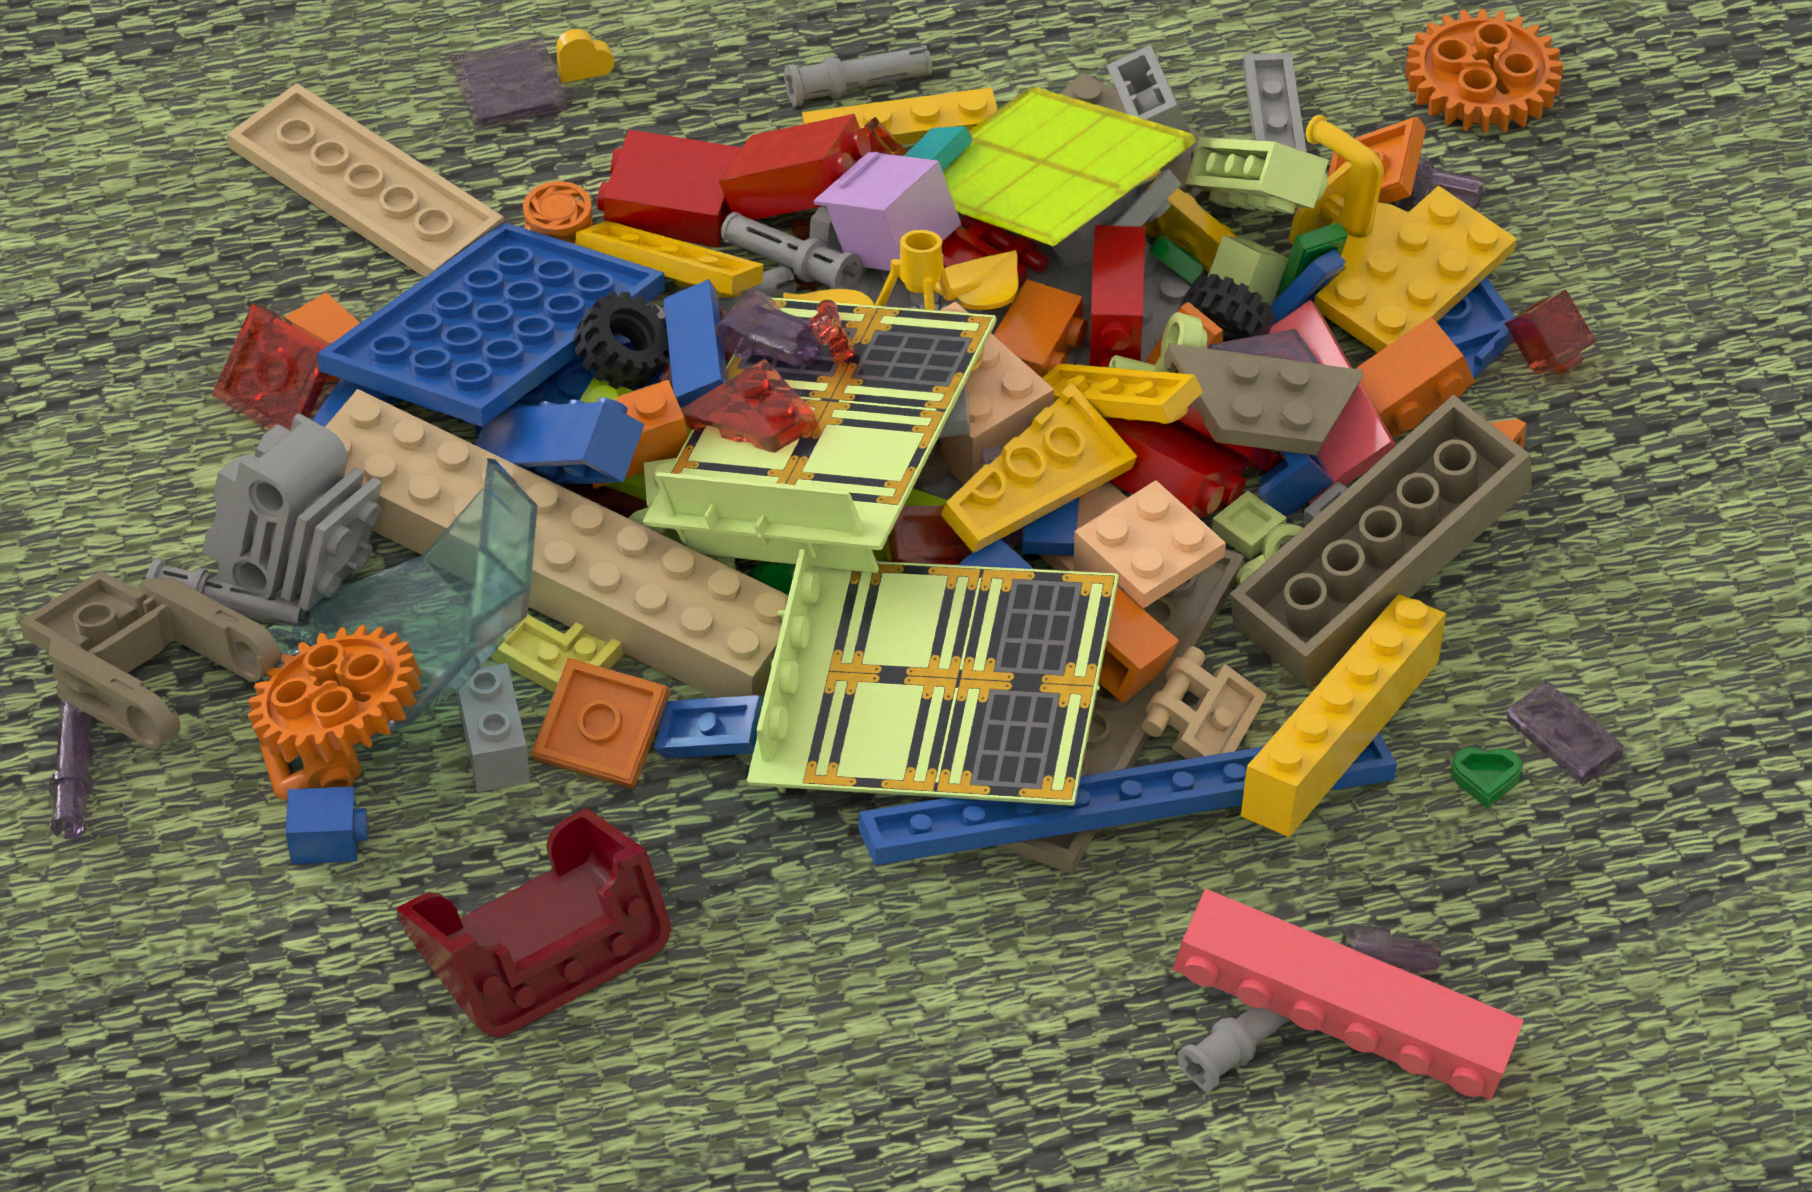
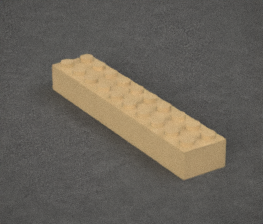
M359 389L355 391L325 426V428L340 438L347 451V466L344 477L357 467L365 472L362 486L373 477L382 481L378 504L381 505V513L372 531L570 628L577 622L584 625L585 633L607 643L613 638L621 642L622 653L713 697L760 695L762 698L766 693L772 667L771 662L774 659L782 626V619L778 615V611L786 609L789 595Z

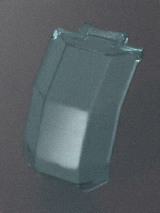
M487 458L484 487L424 555L340 587L329 598L324 596L311 608L308 628L274 625L267 630L275 639L281 655L300 653L298 649L300 642H304L310 647L317 644V638L320 633H324L328 640L335 638L336 633L341 627H345L348 635H353L361 625L366 626L369 634L378 627H383L387 636L397 632L402 642H408L420 667L422 675L418 678L422 689L413 692L417 701L413 706L402 707L406 719L404 721L390 720L387 724L391 732L409 726L463 687L527 617L538 504L495 459ZM282 660L278 668H281L284 665ZM267 675L264 676V681H269ZM376 732L371 736V738L374 739L379 736H382L383 734ZM300 755L292 760V766L294 767L303 765Z

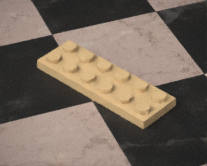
M298 83L294 84L227 134L231 150L423 277L434 272L504 222L502 215Z

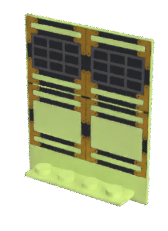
M765 297L726 367L729 391L708 400L669 473L657 472L656 478L660 489L643 519L644 525L676 529L685 546L703 555L796 564L799 550L805 549L810 566L878 573L879 567L872 549L881 550L997 321L996 316Z
M805 549L799 550L786 609L778 611V615L782 619V626L774 659L771 662V672L757 726L758 736L748 773V785L777 787L780 793H785L786 788L1075 805L1096 694L1100 689L1098 686L1119 581L1117 573L876 561L879 567L878 573L810 566Z

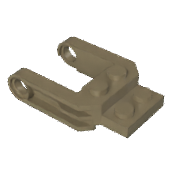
M100 570L19 621L23 638L49 652L50 662L54 664L53 677L57 680L56 690L59 698L151 749L157 748L177 735L180 731V720L177 712L171 713L168 706L158 695L144 688L143 682L131 676L128 672L152 659L156 654L164 650L170 642L177 641L252 682L260 680L266 676V672L273 667L278 668L281 664L279 647L266 628L172 577L144 579L141 581V588L134 589Z

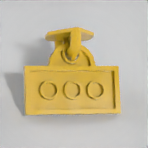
M1316 115L1310 120L1306 129L1307 141L1311 144L1320 143L1347 160V162L1328 177L1325 192L1316 201L1314 209L1300 207L1297 209L1292 221L1289 242L1293 245L1297 235L1338 222L1341 223L1348 235L1341 257L1346 261L1345 267L1315 295L1314 304L1322 315L1375 352H1380L1429 317H1432L1437 322L1514 252L1517 238L1440 186H1437L1409 212L1391 204L1378 203L1384 175V167L1379 156L1342 129L1327 122L1323 115Z

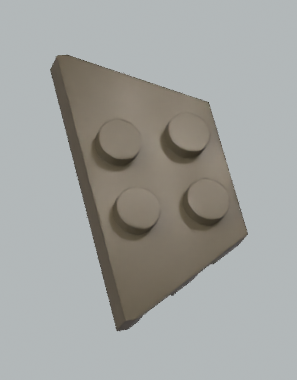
M1169 343L1164 356V363L1169 370L1177 368L1181 374L1196 375L1203 393L1191 405L1202 414L1204 418L1203 424L1215 442L1316 456L1324 445L1329 432L1341 417L1352 394H1355L1363 377V370L1171 343Z

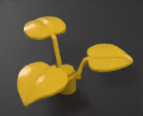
M928 230L907 232L900 240V259L891 260L889 276L875 306L885 307L900 276V279L905 283V287L909 291L924 293L925 310L935 311L933 290L942 295L945 300L952 301L956 299L962 307L971 310H989L1003 307L1011 303L1017 296V252L1013 250L944 268L942 239L938 234ZM829 289L807 294L783 293V299L874 306L873 301L867 295L850 289ZM984 347L972 371L976 370L982 363Z

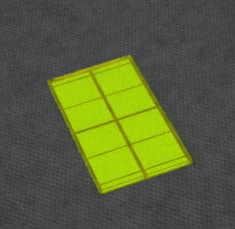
M1031 86L968 131L973 141L943 171L957 212L1055 246L1196 143V140L1192 133Z

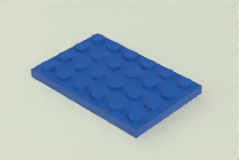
M503 222L318 352L319 371L341 378L345 382L356 383L382 392L386 396L397 397L423 406L427 410L438 411L462 419L468 424L483 427L577 356L575 348L579 343L573 342L574 334L578 330L576 328L588 310L601 296L604 298L610 292H615L617 296L622 291L630 292L631 299L635 300L639 295L646 299V305L665 291L664 272Z

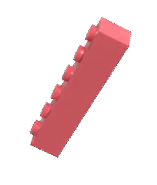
M1206 888L1181 942L1173 967L1174 971L1185 975L1195 984L1220 989L1238 997L1248 1006L1273 1011L1291 1019L1301 1028L1326 1033L1344 1041L1354 1050L1379 1055L1398 1063L1407 1072L1427 1075L1451 1085L1460 1094L1470 1097L1481 1096L1492 1100L1524 1021L1514 1015Z

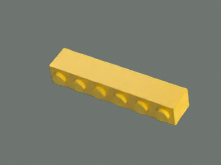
M1398 594L1247 765L1241 817L1290 837L1439 662L1446 613L1425 605L1419 600L1410 599Z

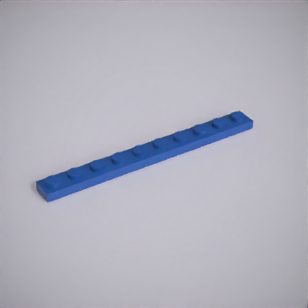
M1380 733L1376 735L1330 790L1395 779L1397 763ZM1263 747L1080 776L1076 802L1073 806L942 798L862 811L859 813L858 829L875 866L1242 805L1247 765Z

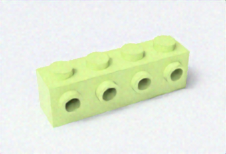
M1199 137L1185 184L1209 192L1207 201L1231 209L1239 207L1255 211L1256 208L1274 213V210L1293 215L1295 207L1314 209L1316 201L1323 196L1328 181L1325 171L1329 160L1273 141Z

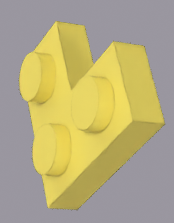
M523 611L490 644L491 659L500 664L508 663L509 669L553 693L556 690L567 658L610 669L624 655L621 642L612 638L607 643L585 633L584 625L575 622L563 634Z

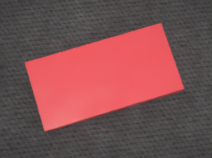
M1311 300L1273 325L1258 354H1256L1259 356L1352 368L1318 307ZM1361 382L1318 453L1334 483L1309 500L1308 503L1310 505L1337 481L1344 486L1348 485L1373 467L1396 446ZM1279 451L1280 454H1281V456H1282V458H1283V460H1285V458H1284L1282 452Z

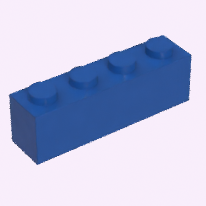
M603 397L598 398L597 402L590 403L574 399L569 400L568 404L560 405L545 401L540 402L539 406L530 407L514 403L511 408H507L482 427L476 446L557 485L624 482L645 424L627 415L628 408L622 403Z

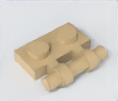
M1194 646L1188 647L1182 657L1176 658L1172 662L1166 673V679L1168 680L1162 691L1154 693L1146 707L1148 715L1142 724V728L1148 735L1159 737L1166 725H1171L1180 732L1171 748L1186 759L1234 752L1267 694L1225 663L1212 676L1201 667L1205 660L1204 652ZM1190 691L1199 697L1194 709L1181 701L1186 692Z

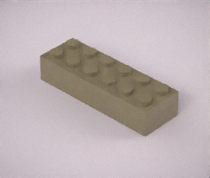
M1453 394L1229 594L1234 627L1310 689L1341 660L1398 594L1411 598L1532 489L1531 455Z

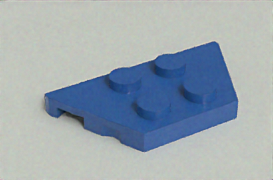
M1487 277L1436 322L1464 355L1474 379L1518 337L1520 324Z

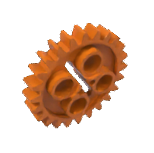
M1484 8L1479 10L1478 17L1471 18L1468 12L1461 10L1460 20L1457 21L1444 14L1442 15L1441 26L1432 22L1427 23L1426 34L1417 32L1415 34V44L1408 47L1405 78L1409 79L1408 91L1416 93L1415 103L1417 105L1429 103V116H1434L1441 112L1445 113V125H1449L1456 119L1463 121L1462 127L1464 131L1471 128L1473 123H1479L1483 133H1488L1490 124L1497 123L1503 132H1507L1509 121L1513 120L1518 125L1525 127L1527 115L1540 119L1543 107H1553L1554 96H1559L1563 71V62L1559 61L1560 49L1551 48V36L1538 37L1539 26L1537 24L1526 29L1523 28L1522 16L1509 22L1505 21V11H1500L1495 18H1488Z
M361 625L353 635H348L345 627H341L336 633L335 638L328 640L324 633H320L317 638V644L310 647L308 644L300 642L298 644L300 653L295 656L282 654L281 660L284 665L281 668L273 667L266 672L269 681L255 683L254 688L258 695L248 700L252 709L248 713V717L262 747L267 746L273 757L282 753L285 761L290 763L300 755L304 765H308L317 754H321L325 763L330 762L335 751L342 750L347 757L351 756L353 745L359 742L368 748L373 746L371 738L373 734L377 732L389 735L391 733L387 724L390 720L404 721L406 715L402 707L416 705L417 701L413 692L422 689L418 678L422 675V672L408 642H402L397 632L387 636L384 628L378 627L369 634L366 626Z

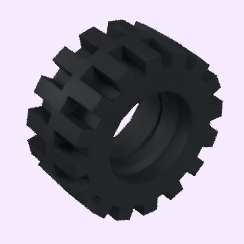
M1210 274L1209 277L1201 275L1198 279H1195L1180 304L1181 307L1189 302L1223 330L1222 351L1251 355L1258 354L1275 319L1274 313L1270 312L1271 306L1267 302H1261L1263 297L1258 292H1250L1248 290L1249 286L1242 282L1238 285L1234 283L1233 278L1225 276L1224 279H1220L1218 274Z
M624 291L619 296L615 292L608 293L604 298L601 296L580 321L576 328L578 330L574 334L573 342L579 343L575 348L577 357L585 358L582 366L586 371L593 369L596 372L594 378L599 382L604 378L609 380V386L615 389L623 384L624 388L633 390L636 385L639 388L645 386L657 374L670 356L666 317L660 319L657 316L660 310L655 305L650 308L645 305V298L638 295L634 300L631 299L630 292ZM611 330L621 333L628 338L636 351L620 344L612 335Z

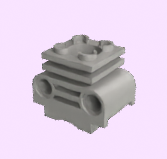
M298 413L293 418L291 431L276 424L262 436L261 442L255 450V455L249 453L244 457L234 459L218 472L214 490L216 515L211 528L206 532L202 553L220 562L216 579L237 587L242 585L264 594L255 597H260L264 600L270 598L282 586L281 597L289 602L301 592L298 607L308 611L324 596L326 598L331 597L337 591L343 579L353 571H361L368 562L372 553V545L369 544L371 530L381 513V505L378 504L382 481L373 477L362 486L365 472L357 467L344 477L347 466V451L340 438L329 429Z

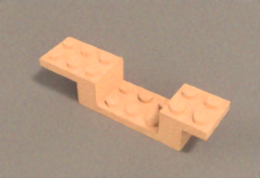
M956 301L940 310L968 313ZM990 333L984 345L982 363L976 370L970 373L966 381L969 393L970 434L940 438V453L952 467L949 472L963 485L983 466L991 464L1001 454L1005 445L1015 436L1018 438L1045 407L1049 408L1054 403V389L992 333ZM1156 480L1128 498L1108 481L1079 498L1077 530L1074 531V556H1040L1055 570L1117 573L1119 577L1117 587L1133 601H1136L1142 608H1145L1225 557L1226 542ZM1023 527L1014 531L1021 539Z

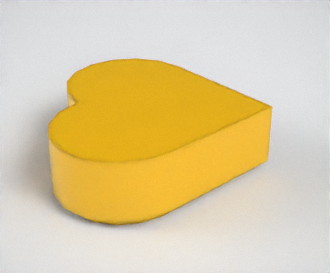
M568 30L557 40V66L561 83L606 75L614 68L615 61L609 45L600 40H592L591 35L585 30Z

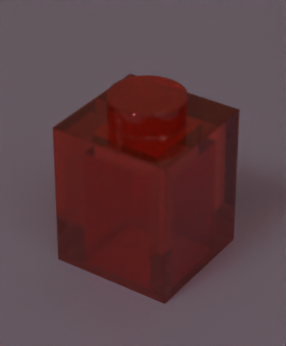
M1566 289L1537 301L1504 323L1529 367L1536 374L1554 368L1557 375L1570 370L1584 360L1580 352L1596 342Z

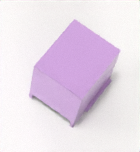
M868 152L814 200L815 205L826 206L843 253L851 251L859 255L862 260V267L890 271L891 260L900 259V240L907 232L928 230L938 234L943 241L961 225L943 171L937 160Z

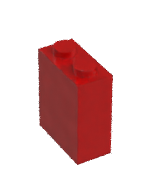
M855 114L754 134L749 137L718 182L731 213L738 212L752 220L820 207V205H815L814 200L863 156L871 152L870 140L866 132L860 129Z
M628 130L622 149L615 148L610 166L611 177L609 182H602L600 185L597 208L599 211H604L605 221H611L682 242L720 248L722 225L728 215L731 214V210L718 180L742 147Z
M1094 225L1089 366L1109 368L1111 359L1115 355L1141 361L1145 226Z
M1105 418L1106 422L1137 456L1131 470L1109 482L1131 494H1135L1156 480L1198 518L1228 507L1241 496L1246 484V480L1242 475L1248 463L1241 456L1212 443L1201 435L1175 422L1162 424L1155 421Z

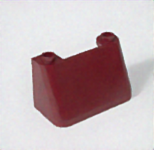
M588 808L562 820L549 834L546 848L552 870L460 918L451 900L440 893L432 892L419 895L396 908L403 930L409 940L470 1021L489 1036L502 1037L513 1033L653 957L664 948L669 940L671 932L670 919L646 849Z

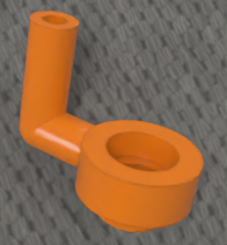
M260 744L274 794L281 800H287L288 789L351 787L353 781L361 773L360 763L354 747L352 755L349 757L342 750L335 751L332 759L325 763L321 754H317L308 765L303 763V769L291 774L288 762L285 761L282 753L273 757L267 746L262 747Z

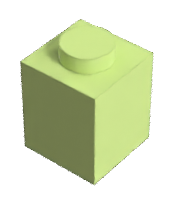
M1223 236L1208 277L1210 274H1218L1220 279H1224L1225 276L1233 278L1234 283L1238 285L1241 282L1249 286L1248 290L1250 292H1258L1263 297L1261 302H1267L1271 305L1289 258L1252 240Z

